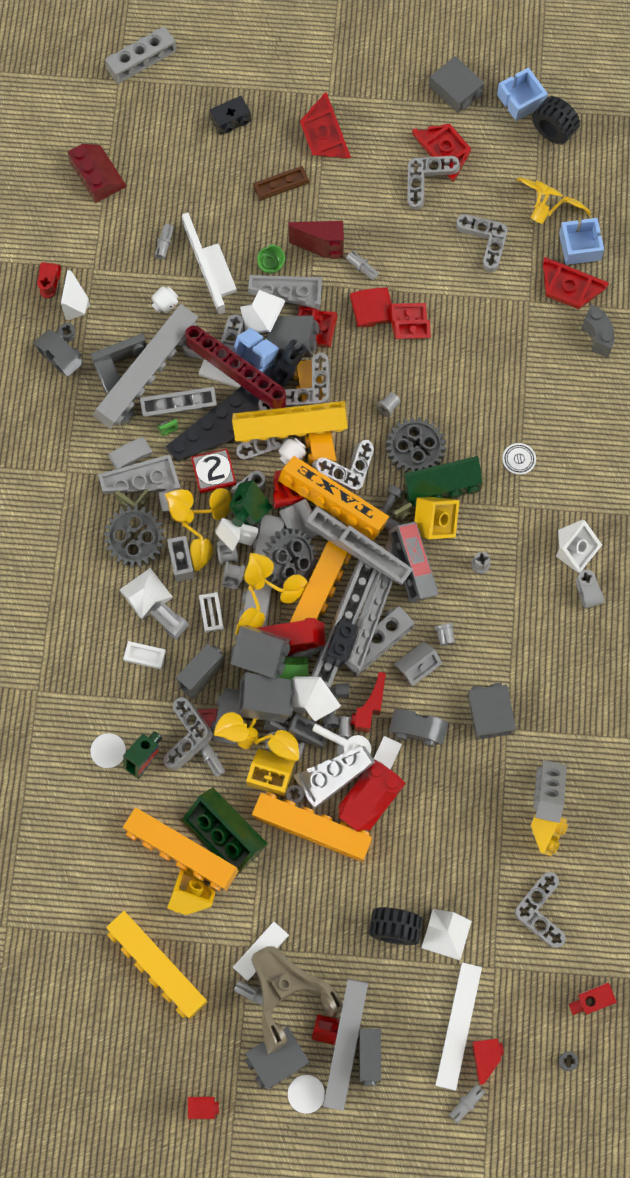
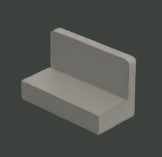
M306 499L279 511L287 529H299L301 532L307 533L306 537L309 538L319 535L305 526L306 520L312 513Z
M422 642L394 663L395 667L404 674L411 686H414L443 664L436 650L425 642Z

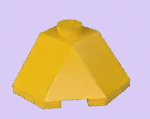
M180 869L167 909L188 915L210 908L216 891L212 887H208L204 880L202 882L192 876L194 872L189 869L186 871Z

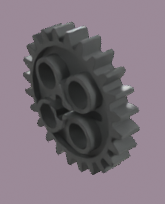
M411 417L410 422L403 419V425L397 422V428H391L392 433H388L387 438L389 440H386V445L388 446L386 447V452L389 453L388 459H393L392 466L398 464L397 470L399 471L404 468L405 474L408 470L413 472L433 467L435 464L441 465L440 459H444L445 455L443 453L446 452V447H444L446 440H442L444 433L438 434L440 427L434 429V422L429 425L427 418L424 422H421V417H418L417 421H414V418ZM416 432L419 435L411 436L409 433ZM430 442L433 446L427 447L425 443ZM406 446L408 449L400 450L398 447ZM420 456L422 460L416 461L414 457Z
M135 505L134 510L127 506L126 512L120 508V515L114 512L115 519H108L112 523L111 526L105 525L109 532L103 533V535L108 536L104 543L110 544L106 550H113L110 556L117 555V562L123 559V565L130 561L131 567H134L135 562L140 567L143 560L146 564H149L148 558L150 557L155 560L153 554L161 553L157 548L164 547L160 540L166 538L160 536V533H163L165 529H159V526L163 523L156 522L159 517L158 515L151 517L152 510L145 513L146 507L139 511L138 505ZM134 517L140 519L141 523L138 528H133L130 524L131 519ZM145 524L148 525V527L137 536L139 538L137 541L133 539L124 548L121 547V545L124 542L131 538V532L136 533ZM119 530H124L126 533V538L122 541L116 538V533ZM148 531L153 534V540L149 543L143 540V534ZM132 544H136L139 548L136 555L129 553L128 549Z
M288 528L281 529V532L276 531L275 536L269 537L271 543L265 542L268 548L262 549L266 554L265 556L274 564L273 572L267 578V581L272 582V584L279 588H283L284 582L290 576L298 574L302 575L309 582L308 576H312L311 570L315 569L313 562H317L318 559L314 558L317 552L312 550L316 545L309 544L312 538L306 537L307 533H303L299 529Z

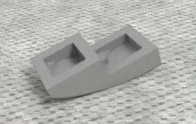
M141 437L119 447L108 456L115 468L119 469L133 465L135 461L151 456L152 450L144 437Z

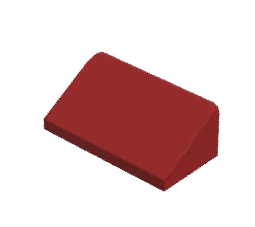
M317 1014L312 1040L335 1045L340 1020Z

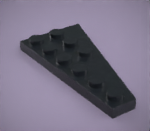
M241 386L165 446L166 450L177 462L199 455L203 451L212 450L219 445L235 441L232 423L233 413L260 411L258 405L260 399ZM262 404L263 407L266 406L268 410L270 409L267 404Z

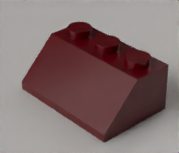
M81 144L67 151L70 164L95 203L127 187L101 145Z

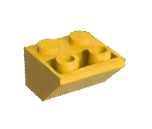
M258 748L252 761L246 784L248 787L285 797L296 761L282 758L273 752Z
M534 816L531 828L541 853L552 856L553 853L557 852L560 846L558 840L561 835L566 833L568 824H566L567 819L561 817L560 823L535 818Z

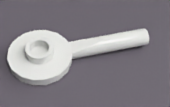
M317 724L313 726L312 731L343 746L344 753L360 746H365L369 754H371V744L363 736H352L347 740Z

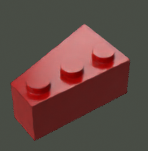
M306 618L302 621L257 628L290 639L288 655L326 645L324 622L317 621L316 618Z

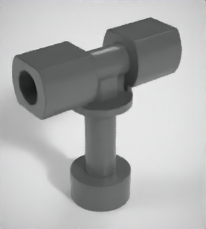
M392 484L388 489L390 495L382 509L378 508L389 516L384 527L386 530L399 525L398 522L390 518L391 514L388 512L396 498H401L404 493L403 490Z
M349 683L335 684V687L329 688L337 701L338 698H349ZM335 711L323 718L325 728L335 729L339 727V718L335 716Z

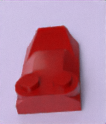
M375 759V763L366 769L338 806L339 818L357 832L361 830L370 831L406 785L396 773Z

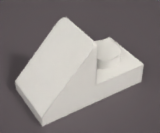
M222 518L216 529V534L230 550L234 551L238 542L252 546L258 534V528L245 524L237 527L231 520Z

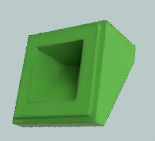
M170 418L157 424L161 436L179 429L175 418Z

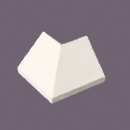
M67 270L61 300L66 320L84 315L86 309L90 307L87 295L70 270Z
M259 290L252 304L241 306L245 331L252 328L258 333L271 332L285 300Z
M580 520L558 530L560 548L556 557L580 573L602 544L586 521Z
M151 568L120 589L122 595L141 620L150 615L152 608L160 601L166 603L173 598Z
M294 676L292 679V687L294 688L292 706L304 707L314 721L341 706L321 677Z
M433 909L421 948L460 960L472 921L454 912Z

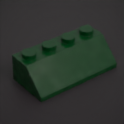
M474 456L405 473L403 489L407 503H411L412 507L416 508L417 498L420 497L455 499L462 494L478 493L483 484L479 457Z
M213 787L201 794L181 819L213 854L237 867L239 872L236 876L258 857L268 844Z

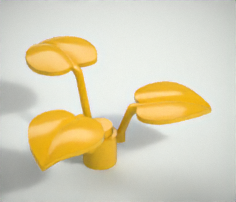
M518 177L516 180L522 181L538 192L537 201L534 206L535 209L530 218L540 224H543L547 215L551 216L552 212L562 203H570L580 207L587 212L588 216L591 214L590 210L580 201L564 196L549 210L550 206L546 205L549 195L562 197L563 195L559 191L538 180L534 182L523 177ZM541 195H545L543 202H540Z
M218 488L212 492L209 499L211 509L191 510L194 499L188 490L178 489L165 494L172 520L182 523V527H186L198 537V539L192 541L190 546V558L194 571H199L209 562L212 557L213 547L209 539H203V536L191 528L188 523L193 521L194 514L212 513L215 520L225 518L231 510L229 504L232 496L230 491L224 488Z
M250 553L243 579L250 585L248 590L252 594L256 609L250 607L242 614L236 627V636L239 634L240 626L248 625L258 628L262 627L265 621L264 613L259 612L261 608L254 589L260 590L267 584L275 590L282 592L280 600L283 603L289 604L296 602L302 597L308 584L307 580L302 575H292L284 582L283 588H279L265 579L273 572V562L264 555Z
M233 712L224 714L216 724L214 736L237 742L243 749H249L253 744L258 745L259 742L270 739L268 747L273 753L292 761H298L299 759L298 742L287 731L278 730L274 735L269 734L258 739V732L253 728L257 719L253 718L250 726L247 728V724L243 723L242 717Z

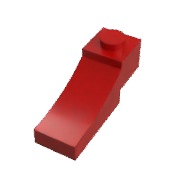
M378 672L377 681L369 699L362 708L357 707V713L352 714L351 724L355 725L354 731L370 733L372 714L380 715L386 673Z

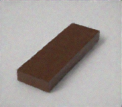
M303 166L253 183V188L259 201L309 184V179Z

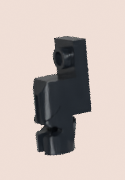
M295 339L289 342L268 375L270 379L281 387H284L292 377L297 365L307 351L306 346L302 344L297 354L291 356L297 343Z

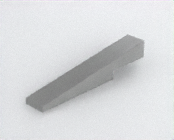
M316 507L306 520L305 526L400 585L405 582L413 570L350 525L349 527L345 526L319 507Z
M348 978L323 1107L344 1111L368 982Z

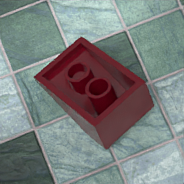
M343 221L288 222L289 243L324 258H343Z

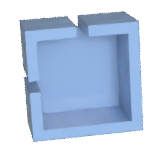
M528 67L515 74V79L512 76L500 82L497 96L505 107L508 106L507 110L517 121L534 112L547 98L548 93Z
M598 218L581 220L579 232H576L579 224L578 220L562 222L559 235L566 265L600 261L602 259L604 246L600 236Z
M252 328L237 336L233 348L234 353L266 376L269 375L274 365L272 362L275 361L279 350L269 340H263V336Z

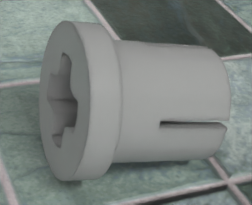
M390 392L383 400L376 403V407L382 415L390 417L393 410L401 403L400 398Z
M478 552L472 559L471 567L476 573H486L490 568V557L486 552Z
M453 623L434 627L438 633L440 646L455 643L452 629L454 628Z

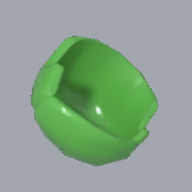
M274 244L262 248L257 256L258 267L263 272L269 274L281 270L285 262L284 251Z

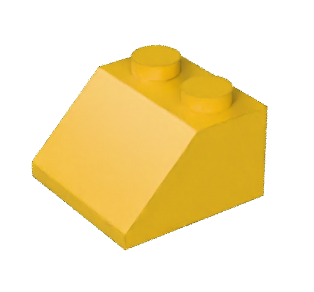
M435 497L417 498L414 522L417 523L420 536L426 539L456 538L460 500Z

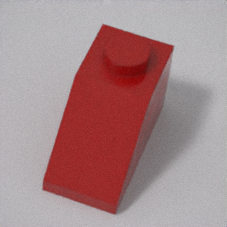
M498 1038L472 1043L478 1085L485 1084L501 1061V1056L504 1055L503 1044L499 1043Z
M188 1097L189 1120L216 1119L215 1115L219 1114V1101L215 1102V1097Z

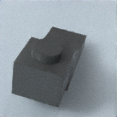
M297 713L288 717L285 723L266 721L263 728L269 732L287 731L297 740L320 749L324 747L327 739L312 731L313 726L317 723Z

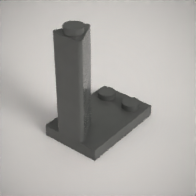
M143 333L91 353L93 366L106 395L120 380L114 364L133 356L138 357L145 349L146 340ZM133 408L129 412L125 411L123 413L124 419L120 425L129 424L131 422L130 419L136 416Z

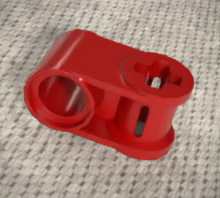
M41 262L37 285L43 298H52L56 294L58 280L61 275L60 264Z

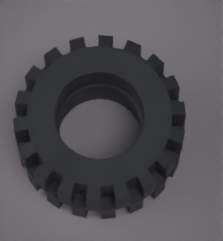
M548 96L532 114V122L538 132L545 139L558 145L566 143L580 127V120L576 111L569 103L559 97Z
M389 907L374 908L368 934L374 939L388 943L416 945L419 943L423 918L416 913Z

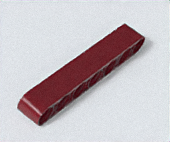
M192 325L186 329V342L191 350L272 409L285 408L286 392L283 387L200 327Z

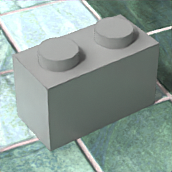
M186 536L167 539L176 582L194 579Z

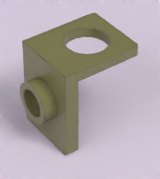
M146 489L136 502H133L118 490L115 492V496L124 509L127 510V506H130L134 510L135 505H138L140 510L150 498V493Z
M403 495L401 498L397 497L394 503L402 502L404 506L395 511L392 505L390 512L396 522L409 518L413 513L412 504L407 503Z

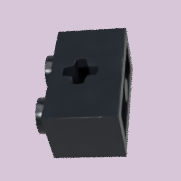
M242 96L209 109L210 119L219 135L230 133L233 129L245 126L251 122V112Z
M340 619L334 627L322 660L340 668L346 662L359 627Z

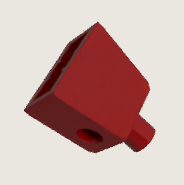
M608 982L579 994V1000L568 1005L573 1016L581 1012L589 1015L614 1005L617 1001ZM594 998L596 1003L588 1006L586 1000Z

